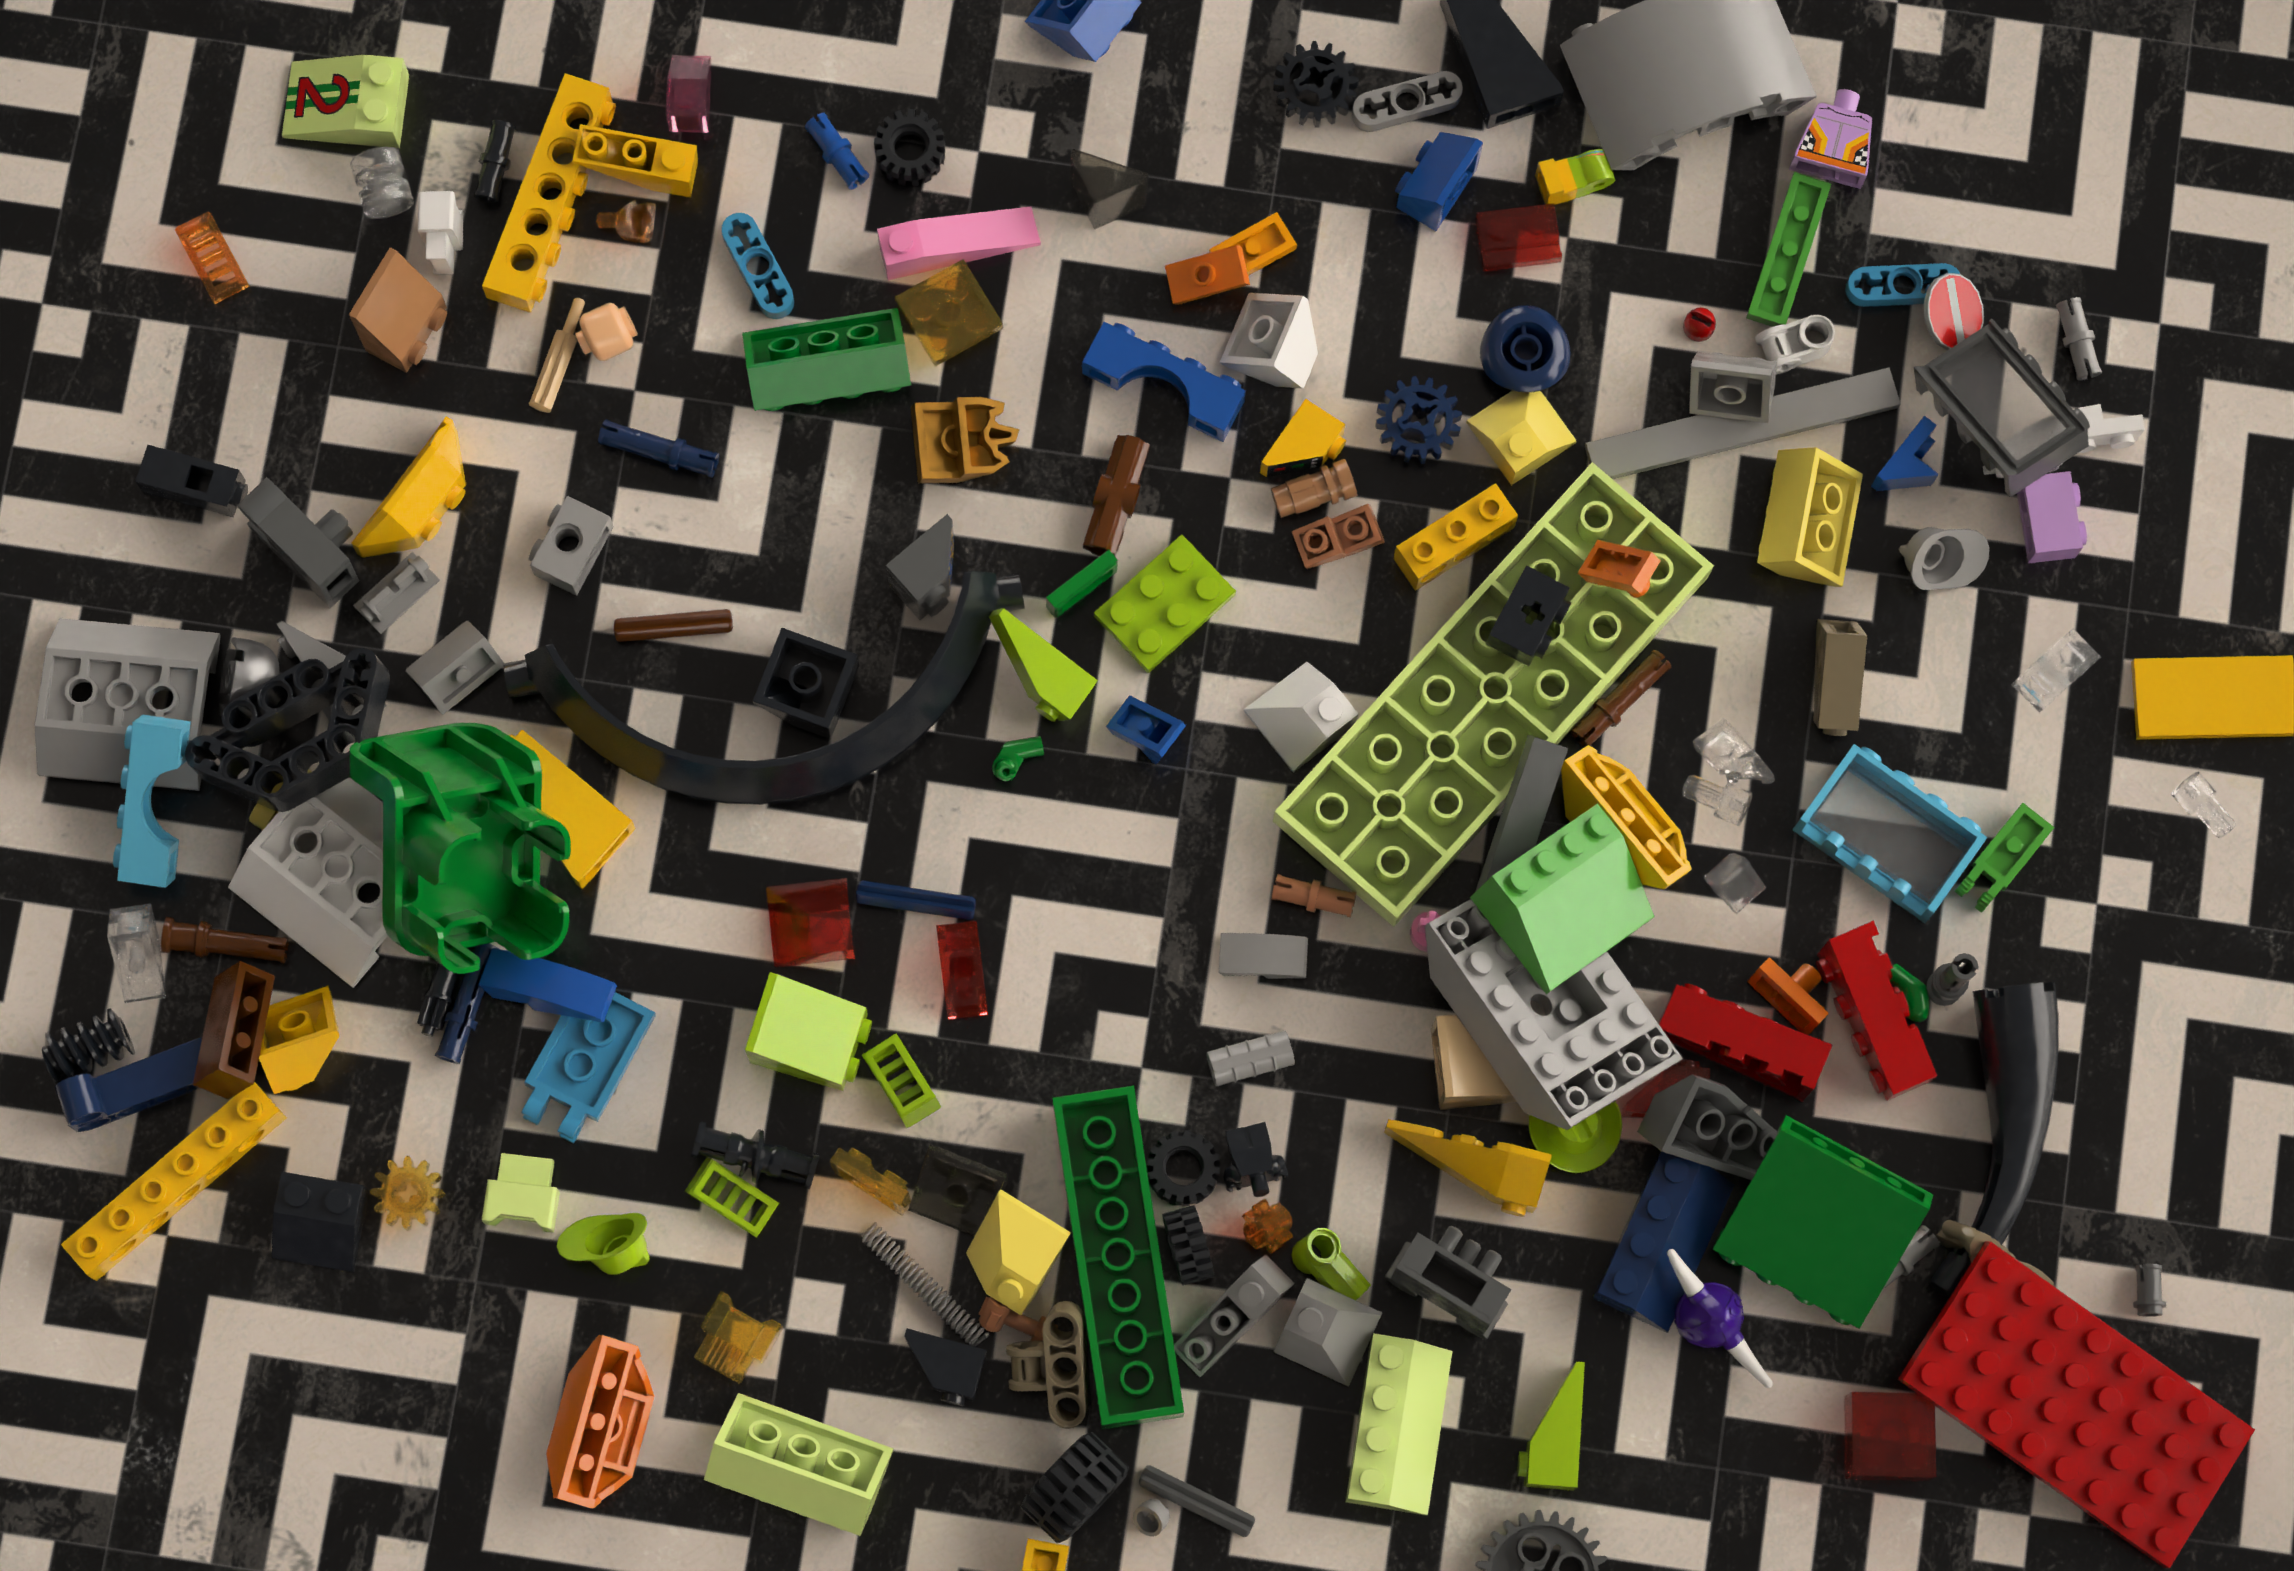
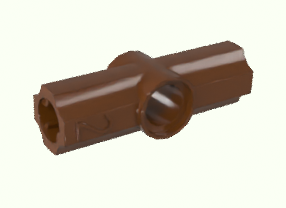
M1117 435L1106 473L1101 475L1092 505L1094 511L1083 543V549L1090 551L1094 555L1101 556L1110 550L1116 557L1127 519H1131L1137 503L1141 486L1139 481L1150 449V444L1144 442L1141 438L1131 435Z

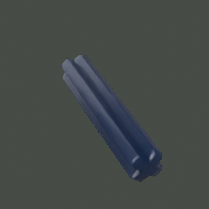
M863 880L859 881L856 891V900L860 904L966 920L973 919L975 914L976 900L970 896Z

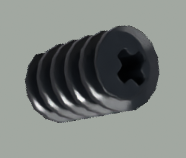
M111 1008L107 1009L106 1023H103L96 1014L92 1015V1028L87 1029L80 1020L76 1021L75 1035H72L65 1026L60 1027L61 1040L56 1041L49 1032L45 1033V1046L41 1049L46 1067L55 1084L61 1082V1070L68 1078L76 1076L77 1064L84 1072H91L92 1058L99 1066H107L108 1052L115 1060H122L123 1046L132 1055H135L130 1035L123 1020Z

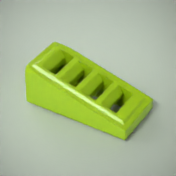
M897 1033L862 1054L907 1128L941 1108L939 1101ZM899 1052V1058L881 1069L879 1068L878 1063ZM905 1066L908 1067L909 1070L893 1080L887 1081V1077ZM916 1080L918 1084L896 1096V1091Z
M708 1157L685 1190L686 1193L756 1238L779 1205L777 1201ZM716 1172L720 1176L708 1195L701 1191L713 1173ZM730 1181L734 1186L723 1203L720 1204L716 1199L727 1182ZM742 1190H744L748 1195L735 1214L730 1209ZM756 1199L762 1202V1205L749 1223L744 1218Z

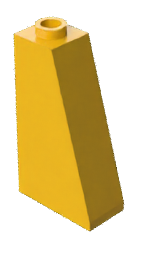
M521 730L516 736L511 734L509 735L510 737L533 750L540 760L542 768L541 811L560 822L567 829L571 840V854L569 859L561 860L576 885L583 890L635 830L633 821L524 730Z

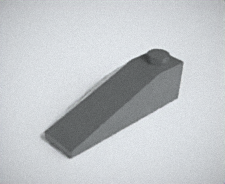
M1694 1074L1655 1094L1637 1131L1662 1152L1752 1180L1777 1134L1773 1127L1727 1086Z

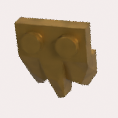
M957 397L954 402L914 403L911 406L918 483L964 482L992 474L1009 463L1007 456L998 451V448L1009 446L1016 442L1020 429L1000 425L995 421V417L1003 413L1005 403L984 397Z

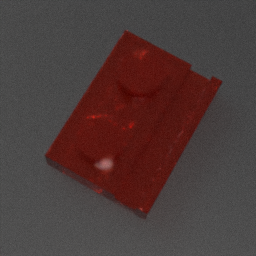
M1554 203L1476 213L1475 219L1483 260V271L1562 261Z

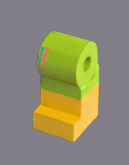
M1603 149L1590 150L1578 156L1554 161L1553 158L1538 162L1535 173L1546 207L1590 195V193L1604 189L1615 182V177Z

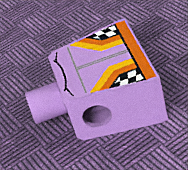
M1840 89L1836 93L1834 105L1818 103L1797 147L1789 170L1861 189L1868 173L1872 117L1856 112L1860 98L1859 94L1851 90Z

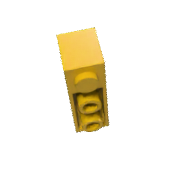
M580 124L572 163L652 191L691 198L698 164L697 145Z

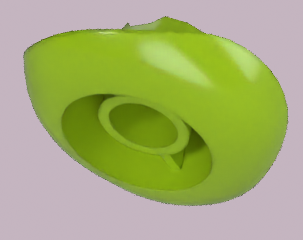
M1616 1101L1568 1130L1529 1115V1133L1537 1151L1552 1154L1551 1165L1566 1172L1582 1173L1601 1166L1614 1153L1622 1134V1116Z

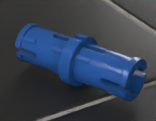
M825 113L817 114L818 122L814 117L806 123L805 129L824 152L822 157L826 163L832 164L849 190L857 188L856 181L862 185L870 175L851 151L852 145L847 138L842 139Z

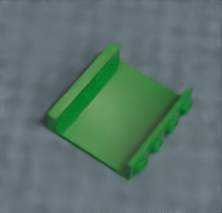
M1786 1115L1771 1147L1725 1228H1722L1718 1234L1713 1250L1718 1252L1726 1262L1735 1266L1742 1265L1755 1272L1761 1281L1773 1286L1779 1285L1792 1292L1793 1296L1801 1303L1816 1305L1829 1312L1831 1318L1843 1325L1851 1324L1860 1329L1927 1215L1934 1194Z

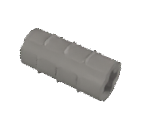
M1286 1031L1270 1035L1265 1034L1260 1038L1249 1041L1245 1040L1231 1046L1226 1045L1223 1048L1206 1053L1215 1086L1230 1082L1236 1083L1241 1079L1252 1076L1256 1077L1259 1074L1270 1071L1275 1072L1277 1069L1295 1064L1293 1050Z

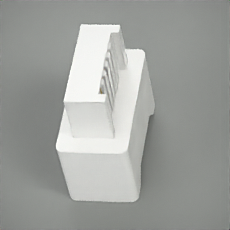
M453 191L418 192V233L426 246V260H430L434 275L454 274V251L463 250V210H458Z

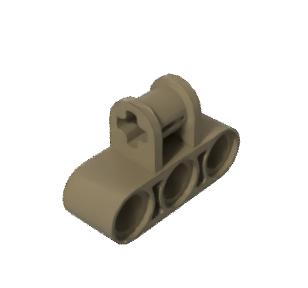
M1062 1301L1051 1308L1043 1323V1341H1021L1006 1346V1354L1011 1356L1012 1379L1008 1381L1009 1389L1013 1391H1047L1050 1418L1059 1427L1070 1429L1078 1426L1083 1421L1090 1407L1091 1392L1085 1316L1079 1305L1070 1301ZM1066 1317L1073 1323L1074 1329L1069 1332L1061 1331L1055 1326L1054 1319ZM1062 1357L1070 1358L1076 1364L1077 1370L1073 1372L1062 1370L1058 1366L1057 1359ZM1066 1397L1072 1398L1079 1404L1080 1410L1069 1412L1061 1406L1060 1400Z

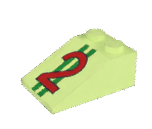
M355 55L292 62L282 137L287 139L400 148L409 73L404 59L374 55Z

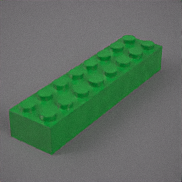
M1134 1086L1052 1098L1101 1430L1181 1418L1184 1416V1407Z

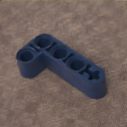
M202 1037L95 1078L87 1073L76 1075L57 1083L55 1090L68 1126L76 1132L89 1131L200 1089L193 1085Z

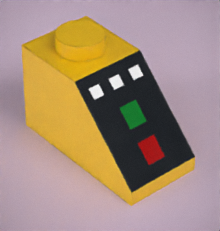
M1305 399L1262 460L1260 473L1265 477L1319 468L1323 466L1328 457L1335 460L1347 441L1343 438L1345 424Z

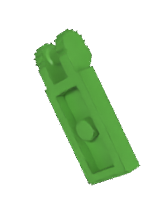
M2022 803L1971 865L1973 869L1957 887L1955 892L1961 897L1967 894L1975 885L1974 882L1980 874L1989 879L1994 884L1987 892L1980 896L1975 906L1982 913L1999 891L2006 889L2055 827L2026 804Z

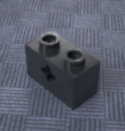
M1526 565L1492 628L1486 645L1527 666H1530L1534 656L1542 659L1553 637L1547 635L1553 621L1561 624L1571 605V602L1565 600L1570 587ZM1531 611L1538 614L1537 620H1534L1532 625L1525 622L1526 616Z

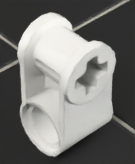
M1817 314L1786 325L1783 324L1766 329L1755 336V341L1757 345H1762L1768 361H1776L1777 375L1824 357L1830 350L1835 330L1834 325L1827 317ZM1813 330L1818 331L1824 336L1825 341L1820 344L1811 343L1807 340L1805 333Z

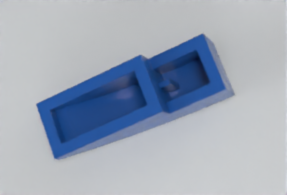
M492 948L478 984L492 998L525 1003L535 1011L603 1023L617 987L612 981L541 958L524 960L518 958L510 951Z

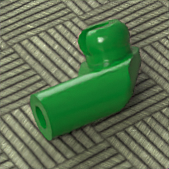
M1041 736L1004 743L993 761V774L1001 781H1010L1016 776L1024 759L1044 755Z
M1894 964L1893 968L1890 969L1892 973V980L1890 982L1894 987H1898L1900 991H1903L1910 1012V1016L1907 1018L1914 1022L1926 1020L1930 1012L1929 995L1926 985L1900 965Z

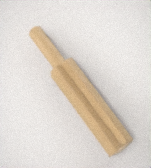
M581 298L573 300L563 330H556L529 405L536 410L546 413L551 412L577 342L576 336L573 334L585 305L584 300Z

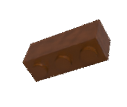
M239 961L214 978L193 1080L194 1086L225 1099H230L254 1084L275 980L274 975Z

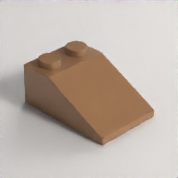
M390 247L349 313V316L366 352L407 373L412 364L417 365L422 360L427 349L425 342L431 332H437L445 322L447 317L445 309L447 306L442 294L398 251Z

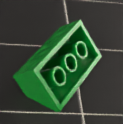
M898 308L742 333L754 411L762 409L776 411L784 406L799 403L814 405L822 402L824 399L837 397L850 399L859 397L863 393L880 390L883 392H894L902 387L911 386Z

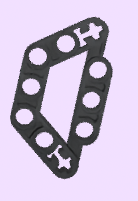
M357 648L349 652L343 662L330 669L318 659L305 660L227 704L221 717L225 727L210 736L202 735L191 740L185 750V759L188 765L206 782L279 812L289 811L350 777V751L347 753H343V751L351 743H360L364 739L378 736L390 683L389 671L379 658L366 648ZM323 678L322 682L317 687L312 688L314 682H316L318 679ZM287 698L284 705H282L279 708H276L277 704L282 699ZM333 704L327 731L275 760L269 761L243 750L245 747H255ZM364 705L359 713L352 715L356 707ZM251 718L248 725L240 728L246 719ZM217 758L220 760L219 766L214 762ZM319 762L318 767L313 772L307 773L313 764ZM249 768L247 774L238 779L239 774ZM283 782L282 787L277 792L272 793L273 788Z

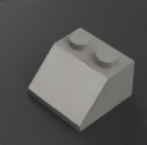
M1697 352L1691 363L1689 413L1769 423L1775 389L1776 361H1768L1757 357L1727 356L1722 353Z

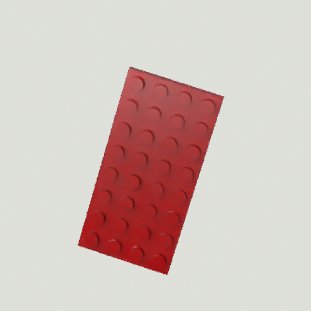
M1991 1241L1983 1244L1898 1378L1903 1384L2163 1568H2170L2255 1431L2250 1425Z

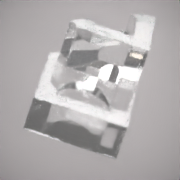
M1722 718L1693 741L1695 750L1720 775H1726L1728 783H1738L1739 779L1762 780V784H1771L1775 781L1771 770L1725 718Z

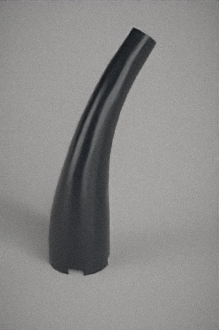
M2055 982L2005 986L2004 988L1988 991V989L1973 991L1989 1109L1992 1162L1983 1199L1971 1227L1990 1235L1991 1238L1999 1241L2001 1245L2013 1227L2029 1193L2049 1128L2059 1057V1012ZM1965 1247L1958 1249L1956 1253L1950 1252L1929 1281L1931 1286L1947 1299L1950 1298L1971 1265L1969 1253Z

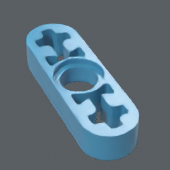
M734 213L728 216L722 224L724 243L760 310L771 319L786 317L794 307L793 292L756 222L745 213ZM739 225L742 229L749 228L746 231V235L751 246L750 248L744 250V245L738 236L731 238L734 234L733 227ZM754 257H763L769 262V268L762 275H753L747 270L749 260ZM771 281L772 287L778 296L785 294L782 298V306L776 307L774 303L767 304L770 298L765 284Z
M1946 263L1860 267L1850 275L1845 290L1848 299L1853 304L1863 307L1924 304L1926 292L1930 285H1927L1925 293H1921L1923 286L1921 275H1925L1924 283H1932L1939 275L1946 273L1960 274V272L1954 266ZM1898 276L1909 277L1914 283V291L1910 294L1897 292L1893 286V280ZM1882 277H1886L1884 286L1886 295H1882L1883 287L1871 288L1868 295L1863 294L1862 288H1855L1861 279H1866L1867 285L1873 286L1880 285Z

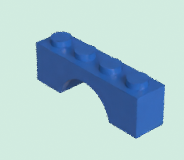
M1103 322L1082 361V374L1117 391L1130 381L1143 377H1155L1168 381L1185 398L1189 413L1188 426L1224 442L1245 402L1246 390L1241 388L1242 385L1237 380L1227 375L1217 377L1205 371L1206 367L1195 359L1186 357L1182 360L1170 354L1171 350L1160 342L1150 340L1147 343L1135 337V332L1123 324L1115 323L1110 325Z

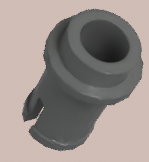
M2136 1265L2137 1301L2133 1302V1307L2137 1308V1315L2143 1317L2162 1316V1308L2166 1307V1302L2162 1301V1265Z

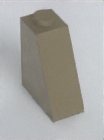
M1817 619L1813 721L1827 735L1845 736L1847 735V730L1858 731L1867 635L1858 622Z

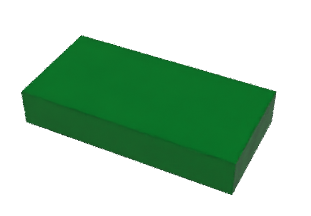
M1110 550L1106 551L1046 597V608L1054 618H1058L1116 574L1118 566L1116 557Z

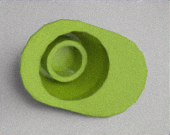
M640 1213L586 1217L576 1221L564 1230L558 1238L557 1249L559 1254L567 1260L591 1261L601 1271L609 1275H617L630 1268L646 1265L649 1262L647 1243L643 1235L646 1230L647 1221L645 1216Z

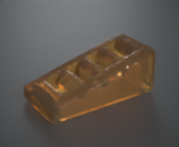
M206 212L175 228L176 234L214 304L249 287L244 274L210 212ZM205 235L204 237H202V238H200V239H198V240H196V241L190 243L191 241H193V240H195V239H197V238H199V237ZM218 243L219 248L198 258L196 253ZM223 258H226L228 261L208 272L204 269ZM233 271L235 277L215 287L213 286L212 281Z

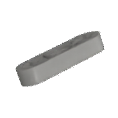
M1441 71L1365 92L1354 101L1352 110L1353 122L1359 129L1373 132L1449 111L1460 102L1463 90L1462 82L1454 73ZM1439 84H1444L1447 89L1453 88L1450 98L1445 99L1442 93L1431 95L1429 105H1425V93L1422 88L1427 89L1426 95L1438 92ZM1402 93H1411L1418 99V105L1413 110H1403L1397 105L1396 98ZM1385 98H1389V108L1392 115H1388V108L1378 110L1375 119H1370L1368 114L1361 115L1364 111V105L1370 104L1373 110L1380 109L1385 106Z

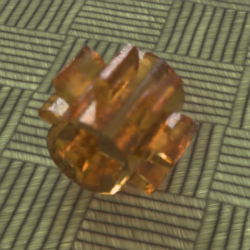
M1263 1199L1242 1215L1246 1221L1243 1226L1244 1237L1256 1250L1266 1246L1268 1252L1273 1253L1284 1246L1283 1243L1293 1238V1234L1289 1231L1292 1227V1217L1281 1203L1269 1206L1267 1200Z

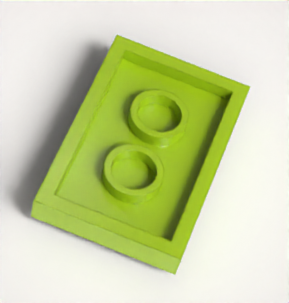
M1180 535L1094 612V617L1138 664L1149 673L1236 595V590L1183 535Z

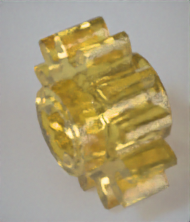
M406 1156L403 1161L404 1166L401 1168L394 1161H388V1168L391 1171L388 1176L384 1173L376 1172L375 1176L382 1183V1188H373L370 1190V1194L375 1198H382V1202H379L374 1207L377 1214L390 1211L386 1218V1223L389 1226L395 1225L398 1219L401 1218L404 1229L410 1231L413 1219L417 1218L423 1226L428 1225V1220L425 1216L427 1211L440 1214L439 1207L433 1201L434 1198L440 1199L445 1197L446 1193L440 1188L433 1187L442 1178L438 1172L426 1176L430 1167L426 1160L421 1161L418 1167L414 1168L412 1158ZM407 1184H411L417 1191V1195H411L409 1202L405 1203V1200L398 1195L399 1192L406 1191Z

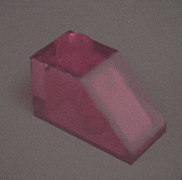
M672 55L667 77L666 119L669 132L709 133L711 56Z

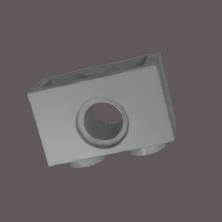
M567 496L562 506L557 504L552 510L547 522L550 529L544 540L538 539L530 552L529 560L532 561L530 566L535 576L577 596L614 526L610 516ZM566 537H574L579 540L577 547L568 552L560 550L558 548L559 543Z

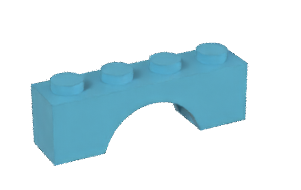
M141 715L133 721L132 725L127 727L124 745L125 749L130 750L129 765H124L121 774V788L126 789L125 805H120L117 815V828L122 829L121 844L116 845L113 856L114 868H119L117 881L166 888L175 880L179 839L167 833L157 822L151 807V793L154 783L160 774L178 769L186 762L185 750L189 744L191 721Z

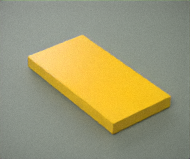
M2293 655L2137 658L2131 661L2136 740L2294 736Z

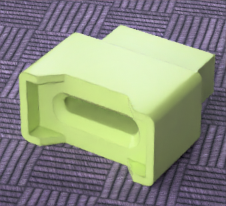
M501 1153L498 1179L487 1180L482 1222L492 1226H496L504 1219L536 1222L544 1232L554 1233L560 1191L556 1187H551L554 1160Z

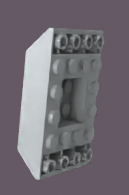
M1471 899L1425 926L1430 978L1524 1113L1568 1130L1683 1059L1608 952L1601 955L1546 995ZM1530 1000L1538 1002L1543 1007L1545 1016L1538 1015L1533 1011Z

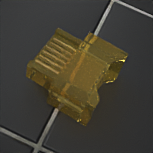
M720 1291L700 1326L707 1335L694 1358L734 1382L741 1384L754 1360L761 1364L764 1363L782 1332L783 1326L774 1320L762 1323L734 1308L730 1296Z

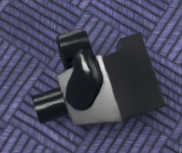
M1265 1122L1225 1131L1232 1165L1224 1171L1223 1176L1227 1191L1233 1192L1234 1187L1240 1190L1242 1187L1251 1186L1253 1195L1255 1197H1262L1270 1192L1267 1182L1279 1181L1278 1177L1281 1176L1282 1179L1288 1177L1283 1157L1272 1155L1271 1142Z

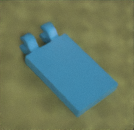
M615 992L604 1023L561 1015L524 1082L525 1086L534 1091L521 1112L524 1114L523 1118L538 1125L550 1099L565 1105L570 1109L563 1119L558 1132L560 1137L574 1144L587 1117L596 1122L599 1121L655 1019V1012Z

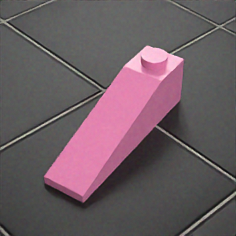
M1032 207L920 219L877 229L879 247L888 280L1041 245Z

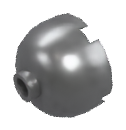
M232 637L231 642L236 649H227L220 683V693H228L227 704L281 674L276 655L263 643ZM219 703L220 716H222V712L227 704Z

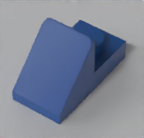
M1924 416L1876 476L1871 487L1876 491L1933 485L1938 477V473L1921 460L1935 443V440L1930 436L1937 425Z
M1130 695L1106 725L1114 736L1140 748L1154 764L1160 761L1186 726L1183 721Z

